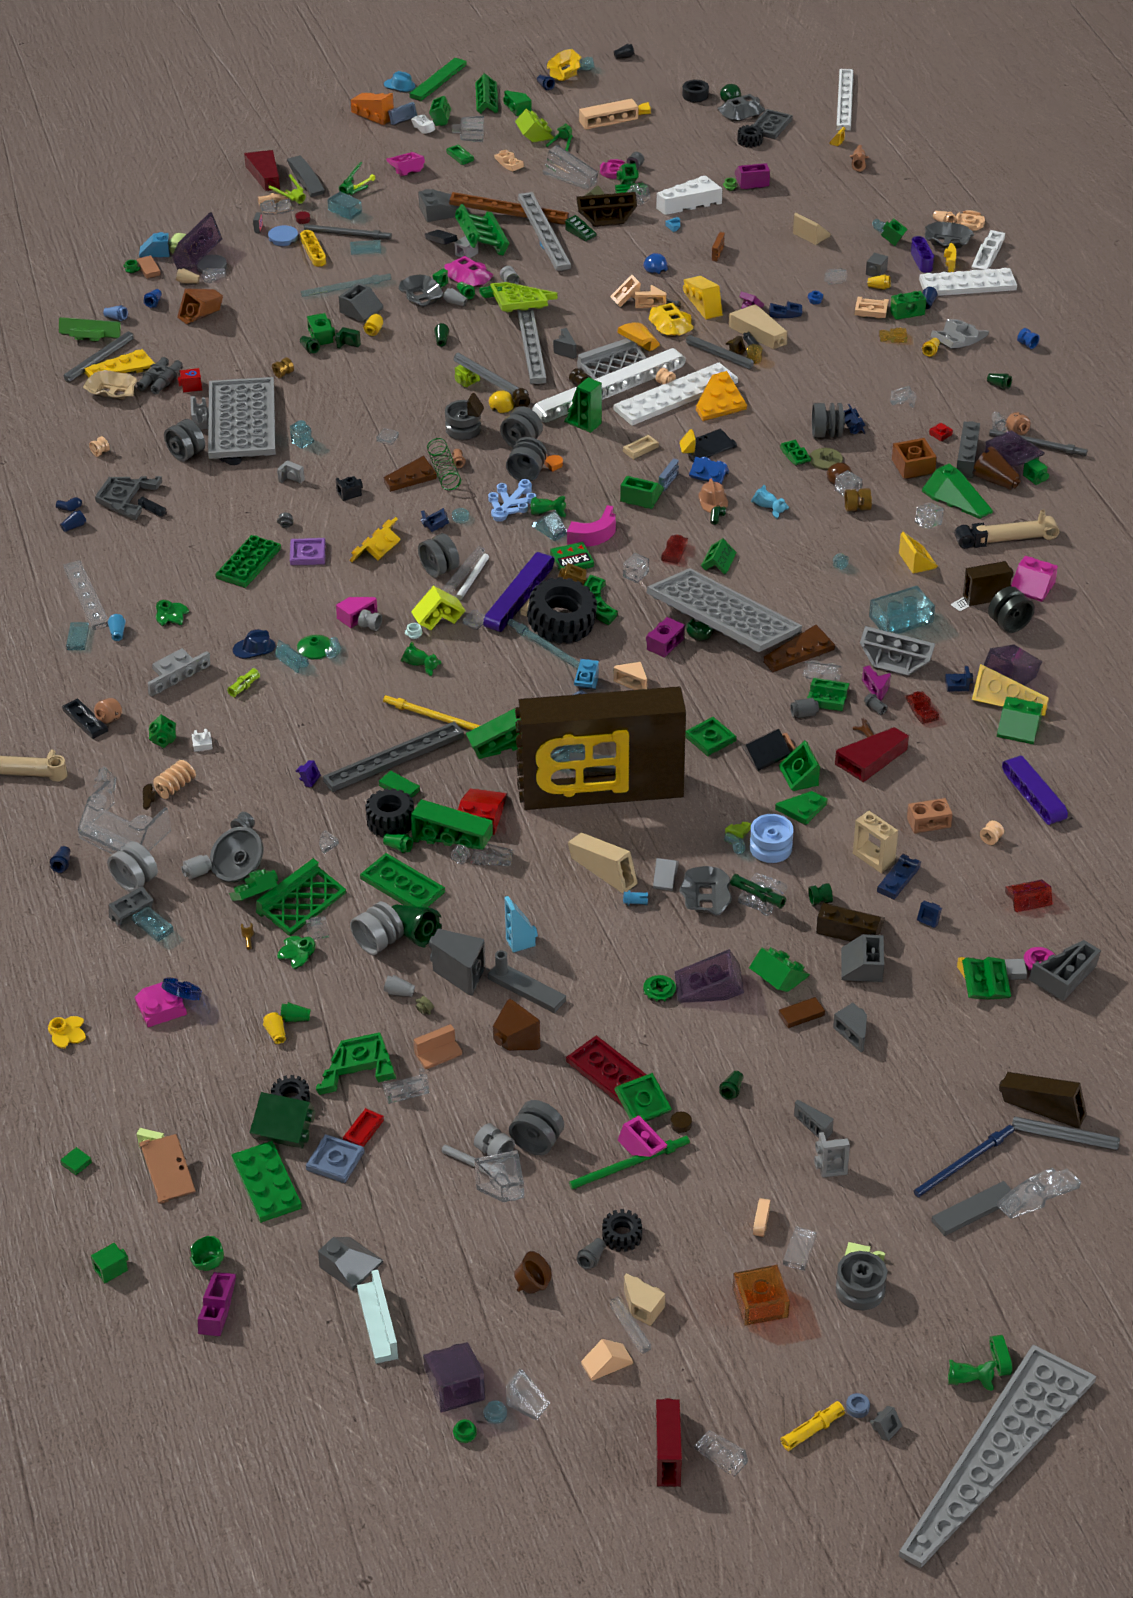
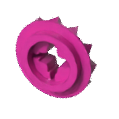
M1033 947L1025 952L1023 959L1028 969L1032 970L1036 960L1041 963V960H1047L1054 953L1047 948Z

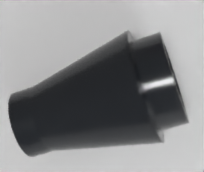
M626 44L613 51L615 59L635 55L632 44Z

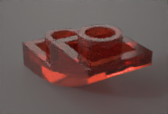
M678 534L671 535L667 541V547L661 555V561L678 564L687 546L688 538Z
M923 691L906 695V700L912 712L921 724L939 720V713L931 706V699Z

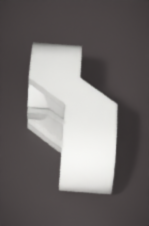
M418 115L411 119L414 128H418L422 134L430 133L436 129L433 121H430L425 115Z

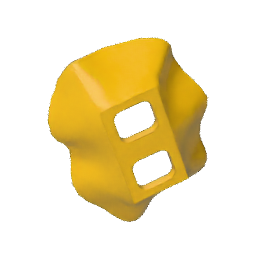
M573 49L558 52L547 63L550 76L560 81H565L577 75V70L581 66L579 63L581 56ZM570 65V67L562 70L563 67Z
M673 303L652 307L650 310V322L656 326L658 332L664 335L680 336L694 328L691 324V315L680 311ZM678 315L680 318L671 319L670 316Z

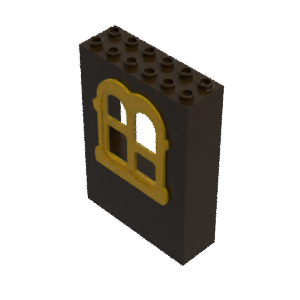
M681 686L518 699L519 707H515V716L519 720L515 722L516 733H519L516 736L517 748L520 747V749L516 750L517 762H520L517 764V775L521 777L517 778L518 790H522L519 791V801L524 804V810L684 797L686 709ZM601 742H615L616 756L614 758L593 759V745ZM585 745L584 760L557 762L550 756L552 750L558 746ZM616 766V774L583 777V770L586 767ZM575 769V777L551 779L552 774L558 770Z

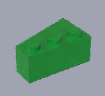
M588 377L577 386L572 399V405L568 409V416L564 420L565 423L590 433L602 424V382Z
M515 708L466 733L478 759L501 754V751L512 749V751L518 750L516 736L519 733H516L515 722L519 719H516Z

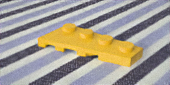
M980 664L972 700L1001 707L1004 706L1006 697L1033 701L1043 704L1042 716L1046 715L1049 702L1048 697Z

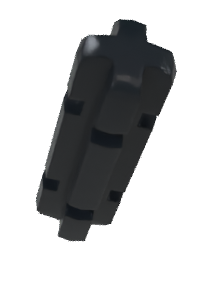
M744 332L743 339L754 354L761 353L762 347L750 332Z
M145 497L138 499V505L160 517L166 515L165 507Z

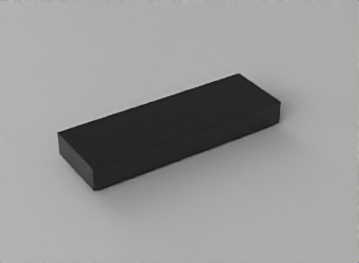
M441 230L425 233L427 240L444 245L458 240L457 235Z
M78 698L62 706L63 711L92 739L108 732V726L97 719L95 714Z

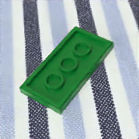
M385 853L360 874L361 880L403 905L427 908L445 893L444 886L388 853Z

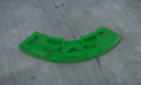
M590 575L584 586L586 585L590 592H593L597 600L595 618L610 625L618 616V610L607 605L601 598V592L606 585V580Z

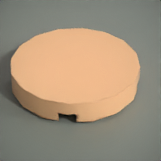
M966 210L961 214L959 212L955 216V223L965 225L972 231L983 228L985 217L981 216V213L977 211Z

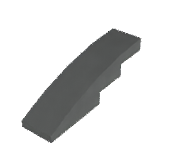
M301 155L287 159L298 183L301 182L304 190L307 189L310 197L324 194L325 190L318 177Z

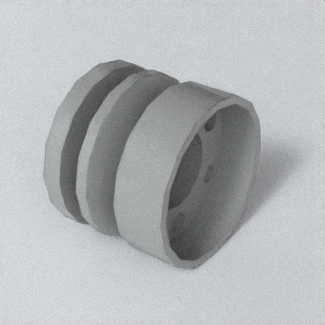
M382 901L368 908L367 912L359 914L350 923L351 932L356 942L364 951L371 955L378 954L388 944L394 943L395 940L401 938L404 934V927L398 914L390 905Z

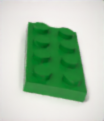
M273 1141L231 1154L234 1166L260 1223L302 1209L301 1201Z

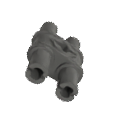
M161 357L157 363L152 364L150 369L143 373L142 379L137 382V388L140 391H144L150 384H153L150 387L151 392L159 394L163 388L170 385L172 380L176 379L177 373L183 368L182 362L176 360L168 367L169 360L166 357Z

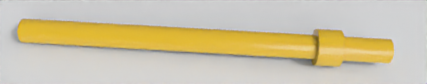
M387 695L383 698L384 703L394 705L397 709H406L447 723L455 722L459 727L473 730L480 726L409 703L402 698L396 699Z

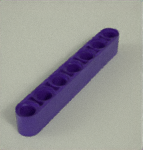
M536 552L486 613L483 626L502 632L529 599L534 587L539 585L552 570L555 558Z

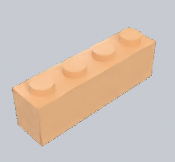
M633 99L579 109V122L585 130L638 119V105Z

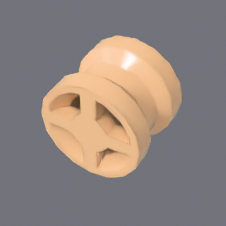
M661 368L656 374V381L660 384H666L676 379V375L673 372H669L666 368Z
M103 436L97 438V441L89 443V448L96 457L102 455V452L106 453L110 450L109 443Z
M989 821L986 827L980 831V838L986 844L994 845L998 838H1001L1004 834V828L997 821Z

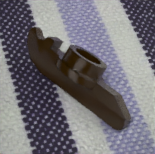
M151 783L143 788V809L148 810L151 802L155 800V791H153Z

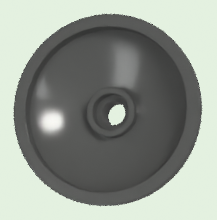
M235 827L223 833L214 843L210 853L213 873L226 882H238L249 877V873L257 869L263 857V842L258 833L248 827Z

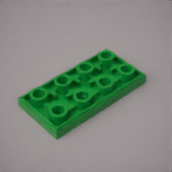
M251 535L216 572V579L246 588L281 550V544Z

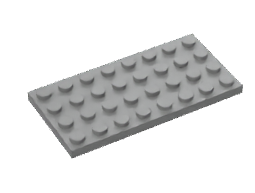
M274 377L209 381V459L276 455Z
M691 568L647 587L646 593L653 596L654 599L667 603L668 606L680 610L683 614H688L696 621L709 625L710 628L722 632L723 635L737 640L738 643L745 644L757 652H761L800 633L802 625Z

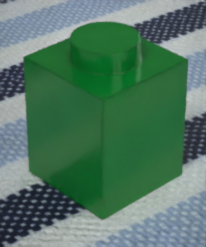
M115 1243L91 1255L93 1269L104 1284L128 1271L126 1262L129 1260L125 1250L123 1248L119 1249Z

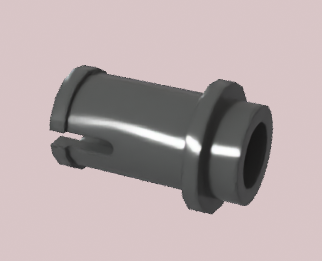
M869 693L864 699L865 705L874 709L879 715L884 714L888 709V706L880 701L876 694Z

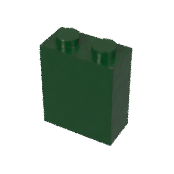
M261 1092L249 1133L254 1139L267 1142L273 1141V1143L303 1149L304 1143H307L309 1140L310 1131L308 1129L310 1122H313L315 1119L316 1111L310 1102Z

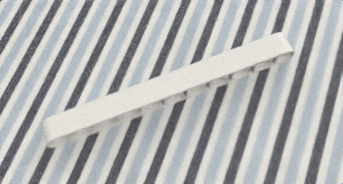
M672 348L594 380L602 382L603 400L656 378V374L661 368H666L669 372L681 368L685 364L686 358L676 349ZM577 387L536 403L532 410L545 423L568 414V409L572 405V399Z

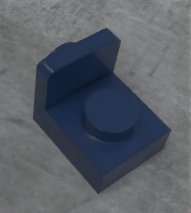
M969 666L964 667V674H945L947 692L969 691L970 684H973V673H970Z

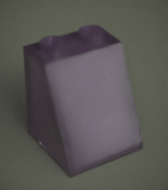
M1014 644L990 648L984 666L1022 685H1026L1036 678L1043 661Z
M468 1342L454 1344L451 1347L434 1350L423 1355L424 1369L440 1413L485 1400L484 1371Z

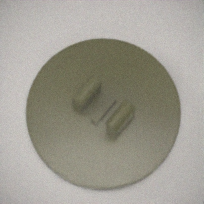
M819 448L810 454V463L818 469L828 470L831 465L838 462L842 463L843 461L841 453L831 448Z

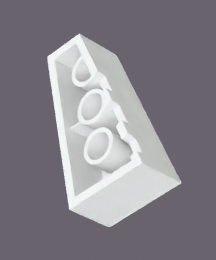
M700 176L697 179L689 180L683 184L658 192L656 209L667 215L683 212V209L693 210L696 209V206L700 205L708 207L710 203L722 204V188L707 176Z

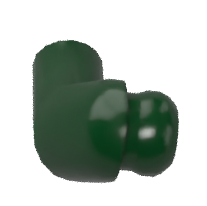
M718 505L712 508L711 524L716 525L719 523V516L726 515V507Z

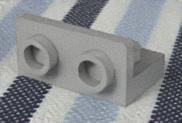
M824 1132L819 1133V1140L815 1142L818 1156L814 1157L816 1169H820L822 1178L848 1174L850 1149L848 1138L826 1141Z

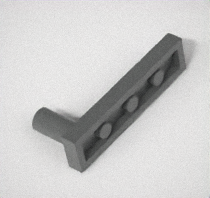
M499 950L495 953V966L488 973L489 980L552 1013H555L566 1002V995L508 966L506 951Z

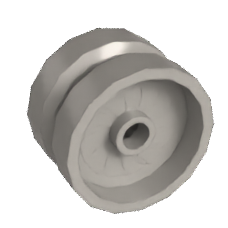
M134 841L127 843L121 848V851L115 852L107 861L108 869L115 881L129 892L144 886V883L152 880L158 873L157 864L150 852L144 846Z

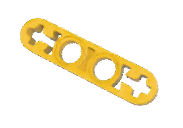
M311 230L302 231L300 233L301 242L312 264L316 267L326 265V255L314 232Z

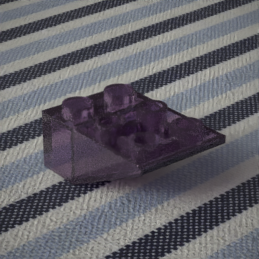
M1012 430L986 441L985 453L987 454L990 451L987 448L992 446L1011 466L1022 465L1045 454V452Z

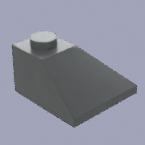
M333 1237L318 1250L320 1268L352 1291L372 1273L371 1271L376 1270L383 1263L380 1257L351 1237Z

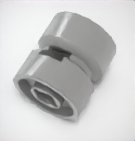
M488 1123L477 1132L474 1146L483 1153H487L495 1162L502 1163L514 1150L515 1141L507 1134L501 1133L500 1129L493 1124Z

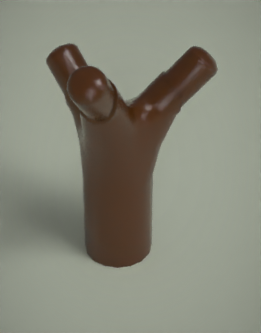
M864 717L861 718L863 724L861 727H853V730L863 732L866 737L874 735Z

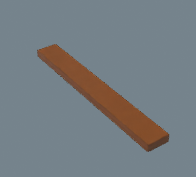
M452 192L449 205L460 206L464 204L466 208L528 218L521 204L455 192ZM541 208L548 222L565 225V221L569 216L568 212Z

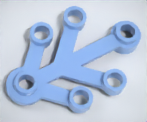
M522 479L518 484V489L510 497L508 496L505 483L497 485V492L501 495L504 502L502 506L498 502V493L491 492L488 494V500L494 508L491 511V516L495 521L501 522L506 520L509 514L525 513L528 511L527 503L531 504V499L536 497L535 493H530L532 491V484L528 479ZM522 494H527L526 498L518 499Z

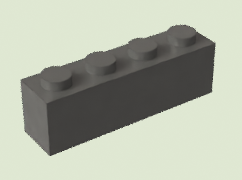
M964 421L957 459L956 469L965 478H973L972 471H974L979 440L980 423L973 421Z

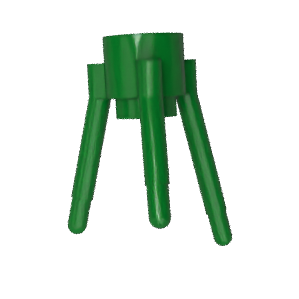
M565 123L557 128L559 133L546 144V147L559 137L562 139L568 138L565 152H568L573 135L572 128Z
M362 162L356 166L348 178L339 186V191L342 195H353L368 187V185L353 189L354 185L351 182L353 175L360 168Z

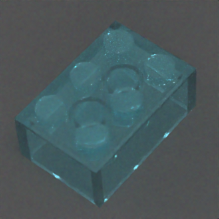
M914 586L870 600L869 617L880 630L899 634L933 623L935 605L918 586Z

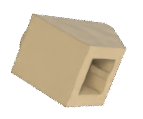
M625 1274L624 1292L632 1317L651 1326L665 1308V1293L657 1287L644 1283L638 1277Z

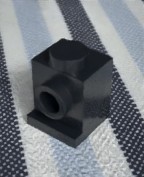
M355 476L342 480L339 478L335 479L336 492L343 501L362 496L361 489L363 488V483L361 479H356Z

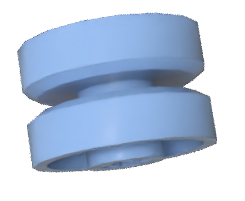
M765 814L756 818L751 824L750 851L752 855L766 863L781 862L790 856L793 845V825L791 821L778 814Z

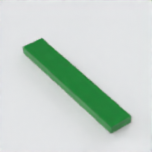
M459 58L452 59L410 92V98L422 101L467 65V61Z

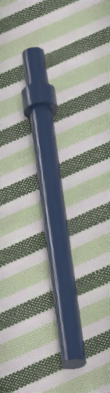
M1008 1125L999 1132L995 1131L989 1135L988 1139L917 1187L913 1191L915 1196H922L991 1147L1000 1145L1004 1138L1014 1132L1013 1126Z

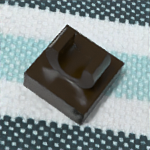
M736 336L733 340L725 343L729 345V351L741 355L746 351L742 336Z

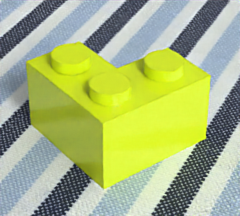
M433 585L411 612L418 624L432 630L441 618L455 624L466 610L458 598Z

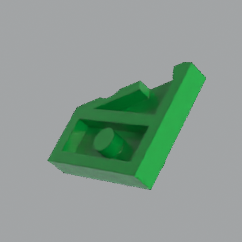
M810 791L776 803L775 810L807 825L827 805L828 799Z

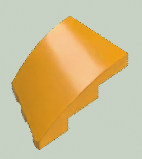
M633 322L618 327V334L634 341L638 346L648 351H652L660 346L658 340L641 323Z

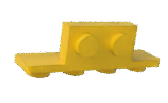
M398 518L388 519L382 525V529L378 528L372 534L373 537L371 539L367 537L363 541L361 548L357 546L351 552L353 556L350 561H355L366 550L379 561L397 545L401 539L391 528Z

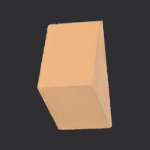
M641 662L616 665L614 667V682L634 690L647 689V677Z
M601 1339L585 1356L581 1364L591 1381L632 1365L633 1360L623 1344Z

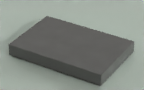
M766 109L753 126L757 125L763 129V137L776 139L793 120V115Z

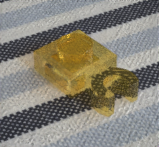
M906 328L890 329V331L879 330L881 342L891 340V343H907Z

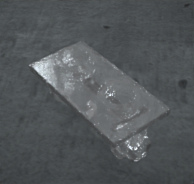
M815 660L805 661L803 677L813 680V678H820L821 674L825 680L839 682L841 666L835 663L824 664Z

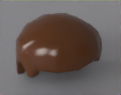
M835 463L828 468L827 479L831 484L847 485L849 480L853 481L852 470L845 463Z

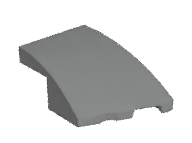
M947 319L944 330H932L930 337L938 338L941 343L950 348H960L982 340L988 336L989 331L977 330L974 325L958 319Z

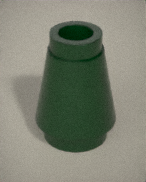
M444 323L437 324L434 328L436 342L440 347L446 345L450 332L448 326Z
M307 336L300 338V344L308 353L312 354L319 351L320 343L317 339Z
M989 373L987 382L999 388L1008 389L1012 384V376H1009L1008 373Z
M733 1071L720 1084L719 1093L724 1099L732 1100L738 1097L744 1078L740 1071Z

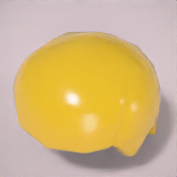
M504 390L494 392L488 400L491 409L494 410L496 408L499 413L508 412L515 406L512 395Z

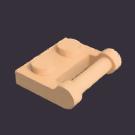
M858 296L854 315L886 318L889 299H884L883 301L864 299Z

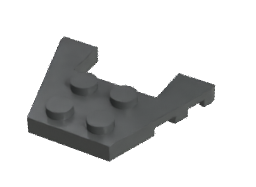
M141 476L139 479L108 477L96 494L95 500L107 508L137 520L142 512V507L129 504L139 488L157 490L162 483V476H155V479H147V476Z

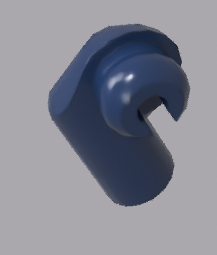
M74 497L66 502L61 500L56 502V508L66 511H74L82 505V500L78 497Z

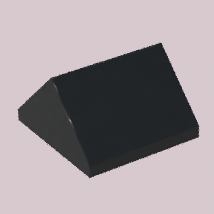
M775 729L742 745L743 750L757 771L786 758L791 753L780 729Z

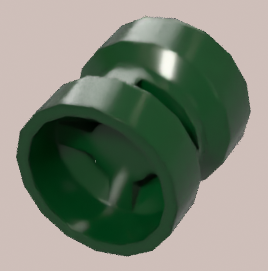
M829 883L822 884L819 888L816 885L808 887L809 900L812 906L819 905L820 902H833L832 888Z

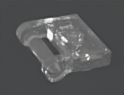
M756 872L750 880L764 888L775 889L774 892L779 895L784 894L788 889L785 883ZM742 891L738 897V903L759 910L765 916H769L773 911L774 905L768 902L763 903L760 901V898L745 891Z

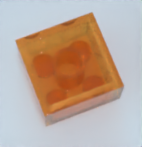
M778 1265L733 1273L732 1290L744 1326L789 1318L790 1300Z

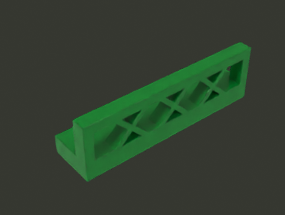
M484 73L475 82L476 111L481 114L488 107L494 113H497V82Z

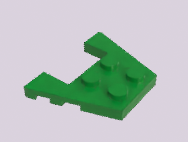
M378 1032L341 1040L331 1058L332 1064L329 1069L324 1071L322 1075L324 1079L321 1084H317L316 1091L319 1095L336 1092L339 1075L353 1074L367 1069L372 1070L376 1068L375 1078L378 1083L396 1079V1074L381 1033Z

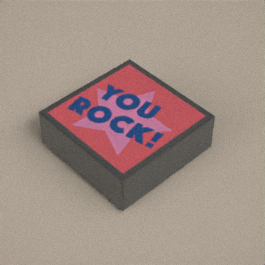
M257 212L254 216L253 227L255 233H260L263 227L262 212Z

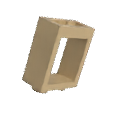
M867 811L855 820L853 854L882 874L895 864L898 830L872 812ZM869 833L881 841L880 848L869 841Z

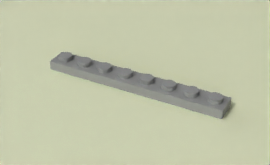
M533 192L518 194V200L555 270L563 271L570 269L571 263Z
M528 308V310L517 309L530 384L546 383V374L533 308Z

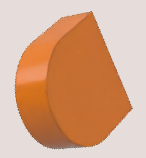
M559 455L548 456L544 465L553 472L563 466V458Z

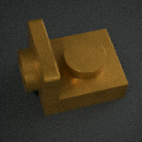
M567 563L565 568H561L558 577H563V579L571 578L573 581H579L584 585L587 570Z

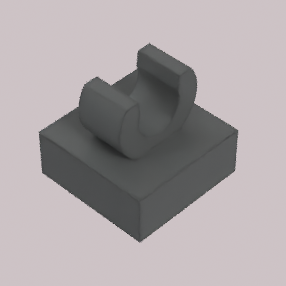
M886 1406L883 1411L877 1413L878 1416L874 1420H870L873 1430L878 1431L882 1440L889 1441L903 1425L895 1408Z

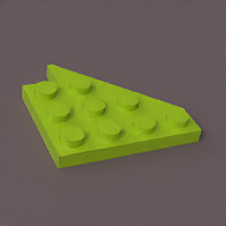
M508 282L490 284L494 297L504 312H512L516 309L528 310V308L541 309L544 306H548V300L558 299L557 292ZM495 286L502 287V291H497L498 289Z

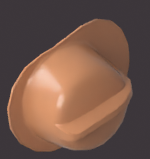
M712 478L709 479V482L702 486L699 493L702 508L711 513L713 507L718 505L727 508L728 501L723 486L718 482H713Z

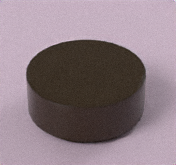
M676 1112L671 1116L670 1126L675 1132L685 1133L692 1127V1117L686 1112Z

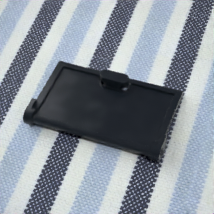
M720 428L697 437L695 452L687 454L691 457L692 462H694L695 457L708 458L731 448H737V443L733 439L731 440Z

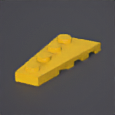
M141 349L84 368L88 378L92 374L103 370L126 374L131 371L141 373L143 369H148L155 363Z

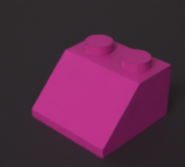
M1024 556L1017 567L1011 585L1019 589L1024 596L1043 602L1056 582L1058 566L1034 559L1033 557Z

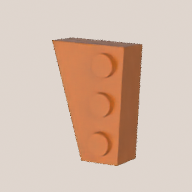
M361 93L351 99L352 113L381 125L390 122L388 110L394 109L393 93Z

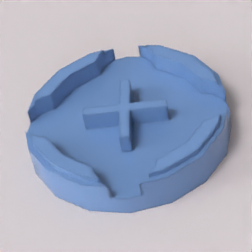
M287 225L274 227L268 232L269 241H272L276 246L291 245V242L294 241L295 243L298 240V231L296 228Z

